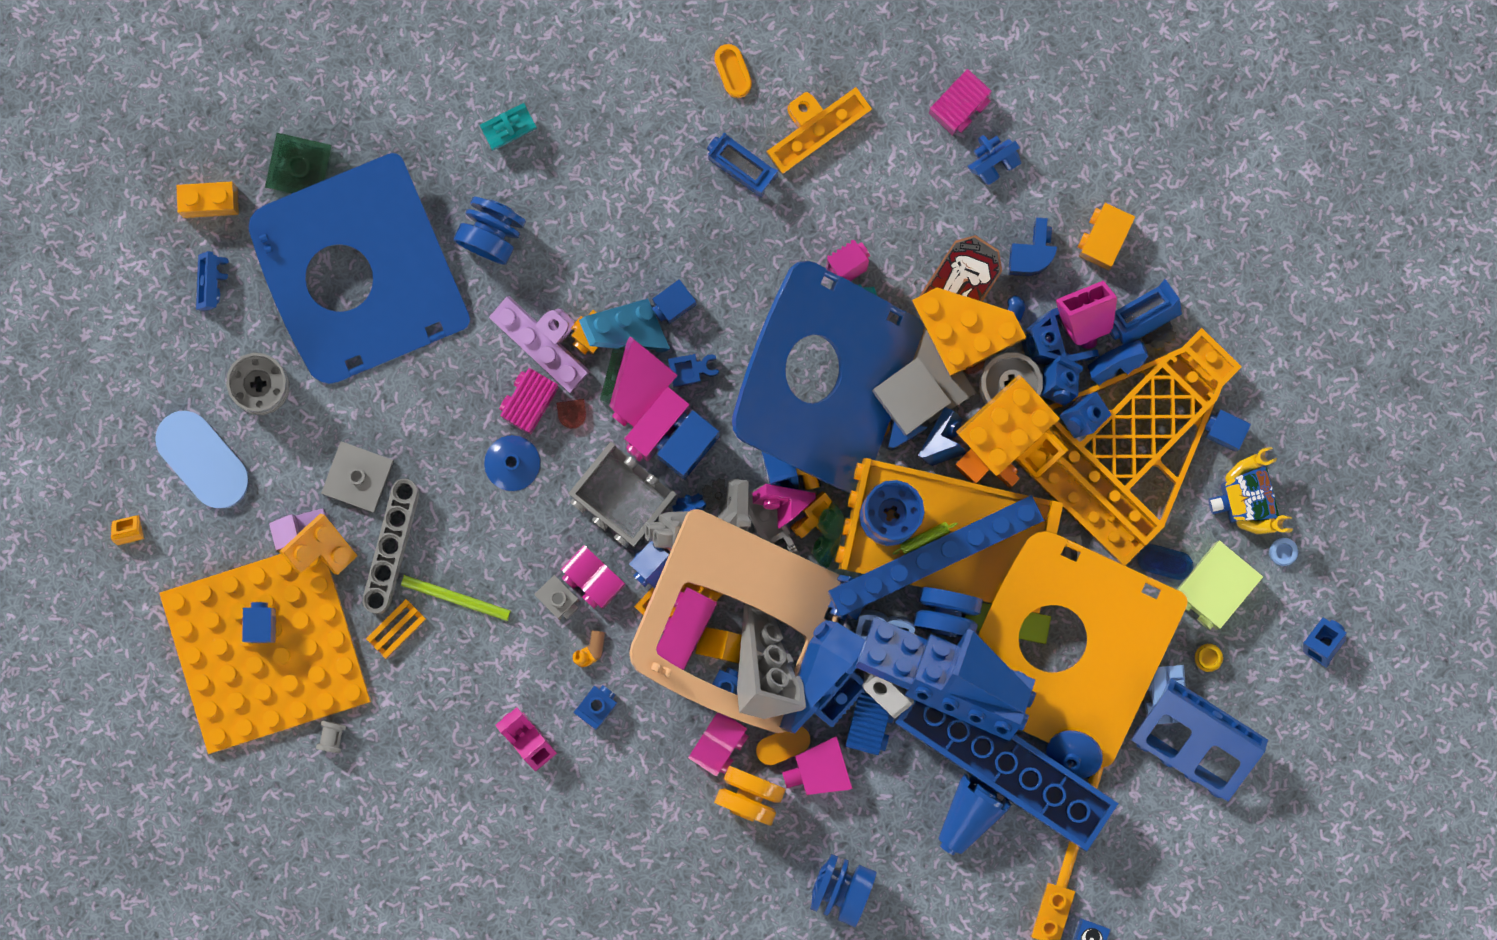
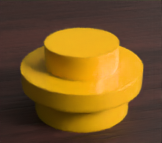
M1204 644L1196 650L1194 661L1200 670L1213 672L1221 666L1223 654L1216 645Z

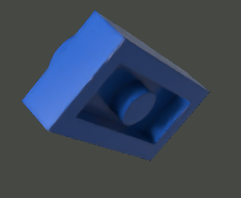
M211 251L198 255L196 310L208 311L216 308L220 300V289L217 288V281L228 278V274L220 273L217 270V266L219 264H228V258L217 257Z

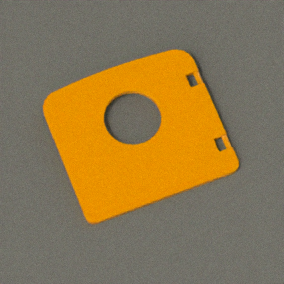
M1043 531L1030 536L1025 542L1001 584L978 636L1010 669L1020 671L1026 676L1035 679L1032 691L1036 692L1031 707L1026 708L1025 713L1029 717L1022 731L1048 743L1054 735L1063 731L1085 733L1092 737L1102 750L1103 761L1101 767H1108L1116 758L1184 614L1188 601L1184 593L1056 533ZM1065 546L1080 553L1077 561L1061 555ZM1145 583L1160 590L1157 599L1142 592ZM1047 605H1059L1073 611L1082 620L1087 633L1086 648L1082 657L1072 667L1059 672H1047L1034 667L1023 656L1019 646V631L1025 618L1034 610Z

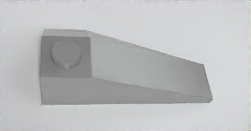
M748 604L744 606L737 684L739 713L767 719L804 710L806 703L803 682L800 676H795L791 666L794 661L791 654H786L781 643L783 636L776 619Z

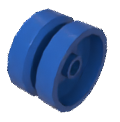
M922 587L919 601L925 606L936 609L935 612L927 610L918 611L914 622L915 627L957 638V636L963 637L967 629L973 630L975 633L977 632L978 624L973 620L962 618V614L971 616L980 614L983 603L982 599L952 591Z

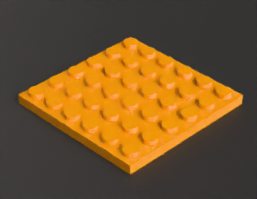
M278 554L159 593L208 754L371 702L331 570L320 557L316 558L302 573H298L282 554ZM251 602H267L268 608L276 609L275 643L242 642L243 608H251Z

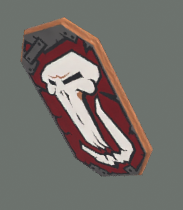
M976 235L956 240L920 296L938 287L982 302L1002 272L999 250Z

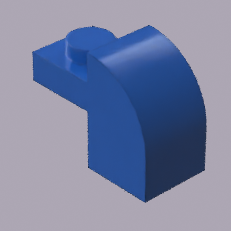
M1036 217L1034 221L1033 245L1012 243L1008 275L1034 276L1043 272L1050 265L1056 254L1057 247L1046 246V243H1051L1052 227L1047 226L1048 218Z

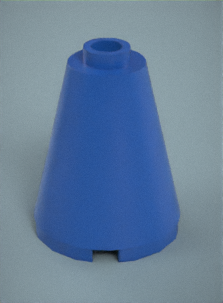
M964 773L938 837L942 842L940 847L951 855H955L956 852L962 854L1010 809L1011 803L1005 797L1001 801L997 798L996 791L971 775L969 778L967 773Z

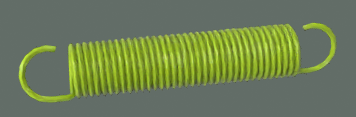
M944 522L901 543V548L894 551L893 555L900 553L897 552L899 550H902L904 555L942 536L950 534L949 528L956 526L958 523L948 525Z

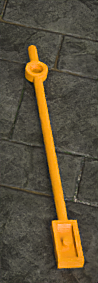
M1100 767L1088 779L1087 783L1098 789L1104 767ZM1070 841L1056 885L1047 882L1031 934L1032 938L1038 940H1061L1075 891L1067 889L1079 847Z

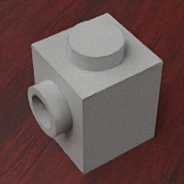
M555 575L534 594L559 620L563 616L566 619L570 618L579 608L576 605L579 599Z

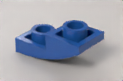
M1141 340L1133 341L1106 352L1090 363L1088 369L1092 380L1100 386L1104 381L1113 378L1119 368L1129 374L1132 370L1141 367L1149 356Z

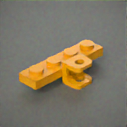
M857 87L824 110L810 93L804 92L790 102L787 107L788 114L798 129L767 150L766 153L779 172L784 174L866 115L872 108ZM800 104L805 105L807 107V111H800L798 106Z

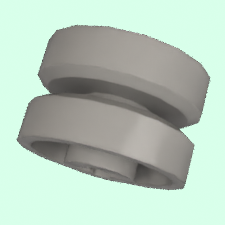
M1004 353L994 357L986 365L979 380V395L983 404L986 405L1005 387L1006 382H1011L1018 375L1022 376L1040 396L1043 389V379L1038 365L1029 357L1020 353Z

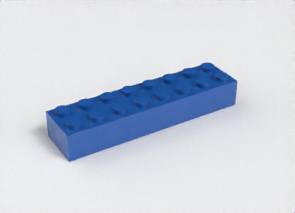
M916 700L908 709L900 714L895 722L896 725L1086 852L1119 804L1016 734L1008 741Z

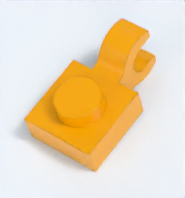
M822 491L816 496V499L802 510L806 516L795 522L790 528L796 536L802 539L814 527L822 532L842 513L828 495Z

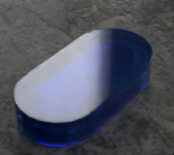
M1149 544L1144 546L1137 555L1139 567L1148 573L1173 580H1183L1193 571V561L1184 552Z

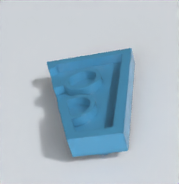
M648 298L584 316L579 320L590 346L619 349L626 346L627 340L631 336L646 349L656 350V352L660 353L670 349Z

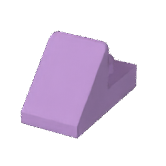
M324 509L296 516L291 514L269 523L276 551L286 546L319 514L325 515Z

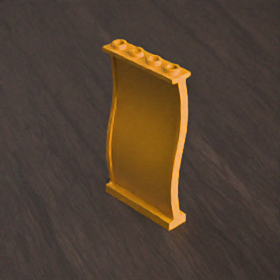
M864 458L862 464L857 463L854 479L858 480L856 491L851 490L848 507H851L852 510L850 519L845 518L843 523L842 535H846L844 546L838 547L835 562L840 563L838 569L865 574L904 555L902 550L897 551L900 553L893 555L894 551L901 548L900 544L885 546L875 543L865 534L861 527L859 514L862 503L873 488L884 481L898 480L908 483L918 491L923 500L924 516L922 524L909 539L944 522L948 525L958 523L956 526L949 528L950 533L1029 496ZM1033 497L1044 519L1043 522L909 585L952 591L980 598L984 602L993 603L1001 584L1027 539L1037 532L1048 531L1057 534L1064 503ZM890 509L888 512H884L887 514V521H891L893 518H895L893 516L895 511H893L892 509ZM1041 607L1034 610L1033 613H1040Z

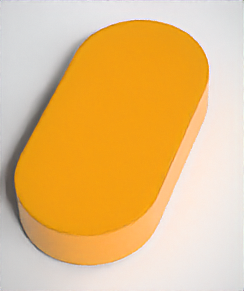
M732 44L722 45L716 50L714 61L724 88L731 97H745L751 90L752 81L742 54Z
M802 726L795 734L788 731L772 734L763 738L758 743L756 748L757 757L766 765L782 762L807 750L810 745V735Z

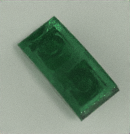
M833 502L819 517L817 526L823 535L815 541L812 551L818 564L827 569L839 547L844 524V515L837 504Z

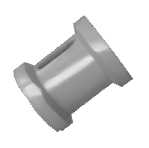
M321 721L323 730L320 743L316 745V749L341 753L339 745L342 731L346 730V725Z

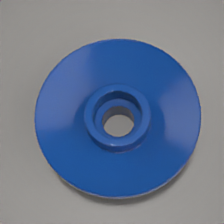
M505 436L496 440L487 450L484 460L485 472L490 481L498 488L507 491L521 490L529 486L537 477L540 469V457L537 449L529 440L520 436ZM508 458H516L517 463L514 467L507 466L506 461Z
M1063 731L1054 735L1046 749L1048 757L1081 779L1094 775L1100 769L1103 761V753L1099 744L1089 735L1079 731Z

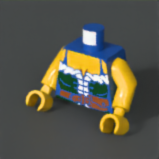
M1272 447L1261 449L1258 454L1239 461L1226 474V482L1221 484L1223 495L1208 499L1212 515L1227 512L1230 523L1236 522L1240 529L1254 534L1275 533L1277 531L1292 532L1293 528H1283V521L1285 519H1292V517L1279 516L1267 465L1277 461V458L1269 461L1265 457L1266 451L1273 449Z

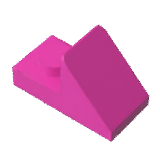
M765 484L753 492V504L763 505L765 509H777L778 528L793 520L816 499L815 493L771 484Z

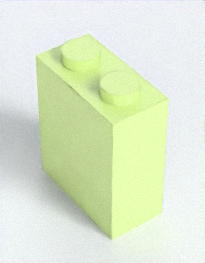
M1219 540L1215 542L1177 590L1184 593L1187 597L1188 603L1185 611L1189 612L1192 609L1199 615L1197 620L1209 630L1212 627L1218 630L1221 629L1263 576Z

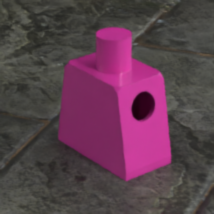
M1104 281L1056 299L1063 327L1076 345H1081L1086 349L1094 348L1097 345V338L1109 334L1111 329H1113L1117 296Z
M837 737L831 738L795 756L798 768L782 772L787 789L803 784L806 795L852 789Z

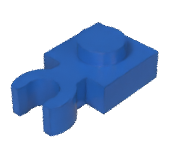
M696 354L668 359L670 369L677 374V377L672 382L673 388L701 383L700 374H705L709 377L717 376L719 374L718 369L709 370L706 367L709 361L716 360V355H707L702 361L698 362Z

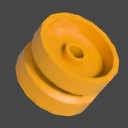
M729 766L724 780L726 783L739 789L737 793L725 788L719 789L714 803L729 809L730 813L752 822L756 820L771 826L776 811L774 808L762 804L763 798L779 803L782 801L786 789Z

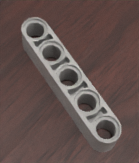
M409 479L397 480L391 489L366 583L363 605L367 611L374 614L385 613L391 605L418 504L419 488ZM410 485L413 489L412 496L406 500L399 497L400 488ZM403 512L406 517L405 523L400 527L393 526V515ZM395 539L398 542L397 551L393 554H387L384 549L386 542ZM388 566L391 570L390 578L384 582L380 581L377 577L378 570L381 567ZM377 593L381 594L384 598L383 605L378 609H373L370 604L371 597Z

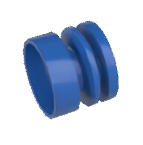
M476 196L472 197L471 206L480 212L472 209L466 210L465 214L475 223L474 225L460 223L453 239L454 242L479 256L502 265H507L514 247L504 239L506 236L519 238L520 232L511 226L524 228L526 220L516 214L511 208L497 201Z
M898 480L884 481L875 486L862 503L859 514L861 527L865 534L875 543L885 546L899 545L908 540L922 524L924 516L923 500L918 491L908 483ZM890 509H892L893 511H895L893 514L895 518H893L891 521H887V514L884 512H888Z
M831 854L827 862L821 867L815 881L810 909L817 912L823 900L827 902L823 915L828 916L834 905L840 907L838 921L856 927L868 900L877 872L858 865L853 875L847 874L849 860L844 859L840 870L834 869L838 856Z

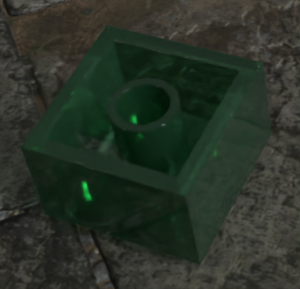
M276 133L265 188L293 194L326 180L334 147L330 144Z

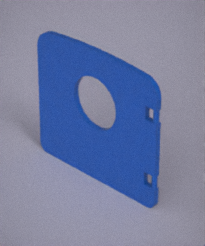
M396 153L384 155L268 203L257 209L250 218V236L274 302L310 374L320 382L331 384L342 381L464 330L470 323L467 308L405 162ZM338 244L347 245L360 251L368 260L373 273L372 288L365 301L354 309L341 312L332 311L319 305L310 295L306 284L307 268L314 255L325 247ZM440 321L443 331L428 337L425 327ZM360 355L364 364L348 370L345 361Z
M797 262L788 270L766 317L748 364L732 416L733 431L737 438L850 494L851 490L856 491L858 480L854 479L857 463L862 464L864 458L876 459L891 416L872 390L913 361L924 330L922 321L851 281L828 271L825 267L815 262ZM824 276L833 281L831 289L821 285ZM889 312L899 316L896 324L887 320ZM810 335H817L826 339L834 348L839 363V373L834 388L824 399L814 403H807L797 398L791 391L786 379V362L791 349L799 340Z

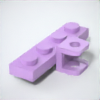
M508 296L489 316L497 326L569 393L590 373L580 361L560 344L572 332L571 327L575 323L562 309L548 311L537 322ZM556 320L559 322V328L556 326Z

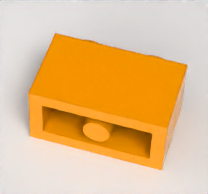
M232 181L176 185L177 212L183 218L239 215L238 187Z
M1104 203L1101 210L1096 208L1089 223L1093 224L1090 234L1084 232L1077 248L1082 249L1079 257L1109 271L1135 216L1107 203Z

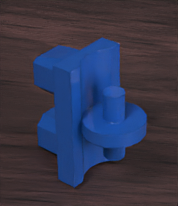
M982 135L978 138L981 146L974 150V154L980 158L967 167L972 174L978 175L985 184L990 185L1000 177L994 168L995 164L1002 161L1006 170L1009 171L1021 164L1020 157L1016 151L1020 147L1016 141L1012 142L1010 139L1001 143L998 136L988 140Z

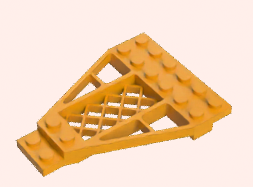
M1201 328L1182 348L1132 370L1129 374L1123 373L1103 382L1100 386L1095 385L1079 392L1078 397L1102 390L1136 374L1143 373L1145 375L1114 409L1109 410L1111 416L1094 433L1088 434L1082 441L1074 438L1057 421L1051 429L1067 445L1069 450L1037 479L1018 457L1014 461L1055 501L1064 503L1063 509L1116 561L1126 566L1165 527V523L1221 389L1242 366ZM1159 370L1164 374L1154 376ZM1150 380V395H1136ZM1154 380H1170V395H1155ZM1174 385L1185 395H1175ZM1190 399V415H1175V400ZM1135 400H1150V415H1135ZM1155 400H1170V415H1155ZM1130 401L1131 415H1116ZM1058 403L1049 405L1052 410L1063 406ZM1195 405L1199 408V410L1196 413ZM1115 419H1131V435H1116ZM1135 419H1151V435H1135ZM1155 419H1170L1171 435H1155ZM1175 419H1190L1175 434ZM1111 420V435H1096ZM1193 424H1196L1197 431L1178 477H1176L1161 462V457ZM1096 439H1111V455H1096ZM1116 439H1131V455H1116ZM1136 439H1151V455H1136ZM1155 439H1170L1156 453ZM1090 440L1092 454L1084 447ZM1098 459H1112V473ZM1116 459H1131L1132 475H1116ZM1136 459H1150L1136 473ZM1152 466L1159 468L1174 483L1160 520L1130 492L1131 487ZM1118 479H1130V480H1129V482L1124 486Z

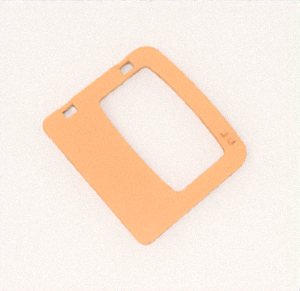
M691 510L685 516L632 641L629 652L631 663L635 670L642 675L706 708L775 733L786 732L779 727L783 715L762 719L739 713L738 695L716 687L671 664L657 654V644L682 586L689 582L746 603L802 634L805 638V644L794 668L795 676H797L808 644L814 636V630L820 623L826 620L824 617L831 602L828 591L841 584L837 580L839 574L703 510ZM833 616L831 621L838 622L839 619Z

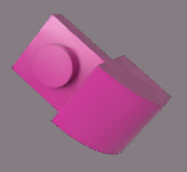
M518 707L506 714L495 725L535 772L557 754L537 727Z

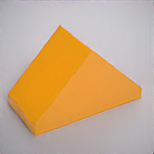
M706 627L697 644L695 654L739 664L742 635Z

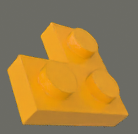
M319 514L279 551L298 573H302L316 558L320 557L331 572L338 575L357 557V554L324 514Z

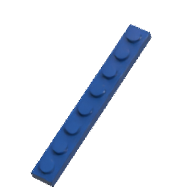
M1031 495L828 591L839 617H842L1041 523L1044 519Z

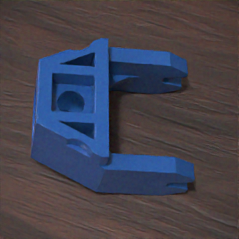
M1058 308L1045 313L1024 331L1026 339L1021 341L1025 356L1038 365H1048L1059 356H1063L1075 363L1092 360L1099 356L1098 349L1076 354L1065 352L1057 320L1061 318Z

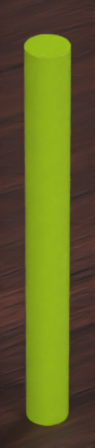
M404 575L401 586L508 621L511 610Z

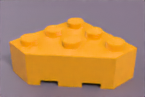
M938 287L912 300L950 377L1026 339L1012 311Z

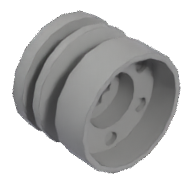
M250 353L241 356L232 364L227 373L226 386L229 396L241 409L250 414L266 415L275 412L284 404L289 395L290 382L287 372L274 358L263 353ZM259 378L264 383H267V386L262 387V392L252 388V385L256 384Z

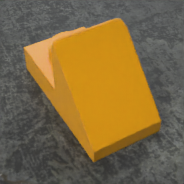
M1050 428L1018 459L1037 479L1063 456L1069 448Z

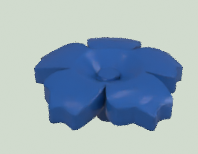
M699 493L694 496L685 495V498H677L676 505H673L672 509L673 512L691 511L694 509L704 510L706 502H704L703 496Z

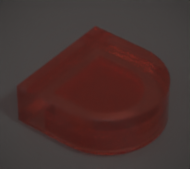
M584 399L556 403L558 418L564 427L577 429L584 424L586 420Z

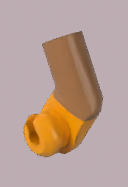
M591 631L590 645L580 651H575L572 659L576 665L588 667L601 658L605 632Z

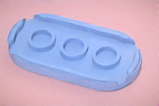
M177 411L162 420L156 431L155 441L157 450L195 496L205 505L218 509L230 508L239 503L247 492L248 471L241 460L208 422L200 415L190 411Z

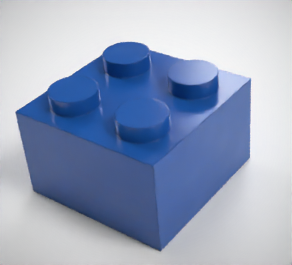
M693 410L689 415L683 413L674 425L676 427L674 434L671 437L666 435L657 446V451H659L657 453L658 459L684 480H686L720 438L719 431Z

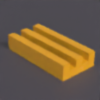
M405 599L366 640L387 659L426 618ZM408 608L410 611L377 642L375 638ZM415 615L418 619L385 650L383 646Z

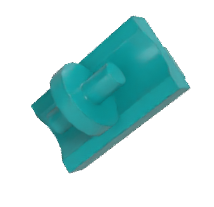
M525 103L480 124V128L492 151L537 129Z

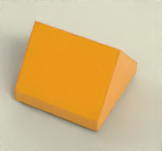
M139 515L112 522L111 539L116 545L144 539Z

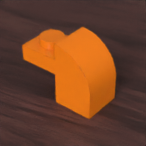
M972 449L954 466L966 479L975 484L990 470ZM1012 464L997 475L1010 489L1020 479L1016 475L1018 470Z

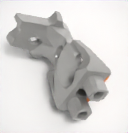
M732 479L727 482L726 504L723 506L718 518L748 532V528L751 527V520L748 517L749 481ZM689 511L663 513L659 515L658 522H646L645 539L653 541L656 548H667L671 551L685 516Z

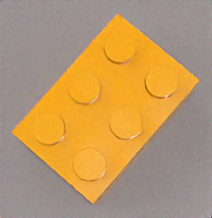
M1018 375L956 432L997 476L1060 418L1026 380Z

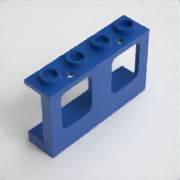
M1172 678L1165 686L1162 696L1140 726H1137L1132 737V741L1141 750L1151 752L1159 757L1166 766L1176 768L1188 780L1194 783L1198 782L1206 787L1213 796L1223 798L1227 802L1265 753L1268 739ZM1164 715L1171 716L1192 731V734L1180 751L1150 734ZM1212 746L1220 747L1237 758L1241 763L1228 782L1199 765Z

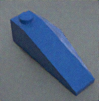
M825 620L813 632L814 636L808 644L797 675L801 677L803 682L806 708L802 711L783 715L779 727L784 731L795 734L818 710V701L829 693L832 695L838 687L835 684L845 672L851 675L856 669L865 639L838 622Z

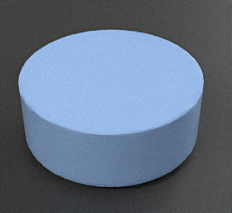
M1279 538L1269 548L1270 559L1276 565L1288 566L1297 559L1298 547L1289 538Z

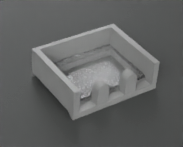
M613 442L607 445L568 493L573 498L570 503L582 513L587 509L595 516L592 521L604 531L607 527L612 529L616 533L614 539L625 548L629 545L636 548L645 536L646 522H657L659 515L663 514L677 497L674 491H670L660 483L655 476L639 466L634 459L619 450Z

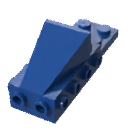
M875 617L856 664V668L907 689L905 696L1008 741L1012 739L1018 729L1021 731L1024 729L1029 717L1025 713L1026 708L1031 707L1036 692L1032 691L1035 679L1026 676L1020 671L1010 669L970 629H967L958 645H955L942 637H936L932 634L928 639H924Z

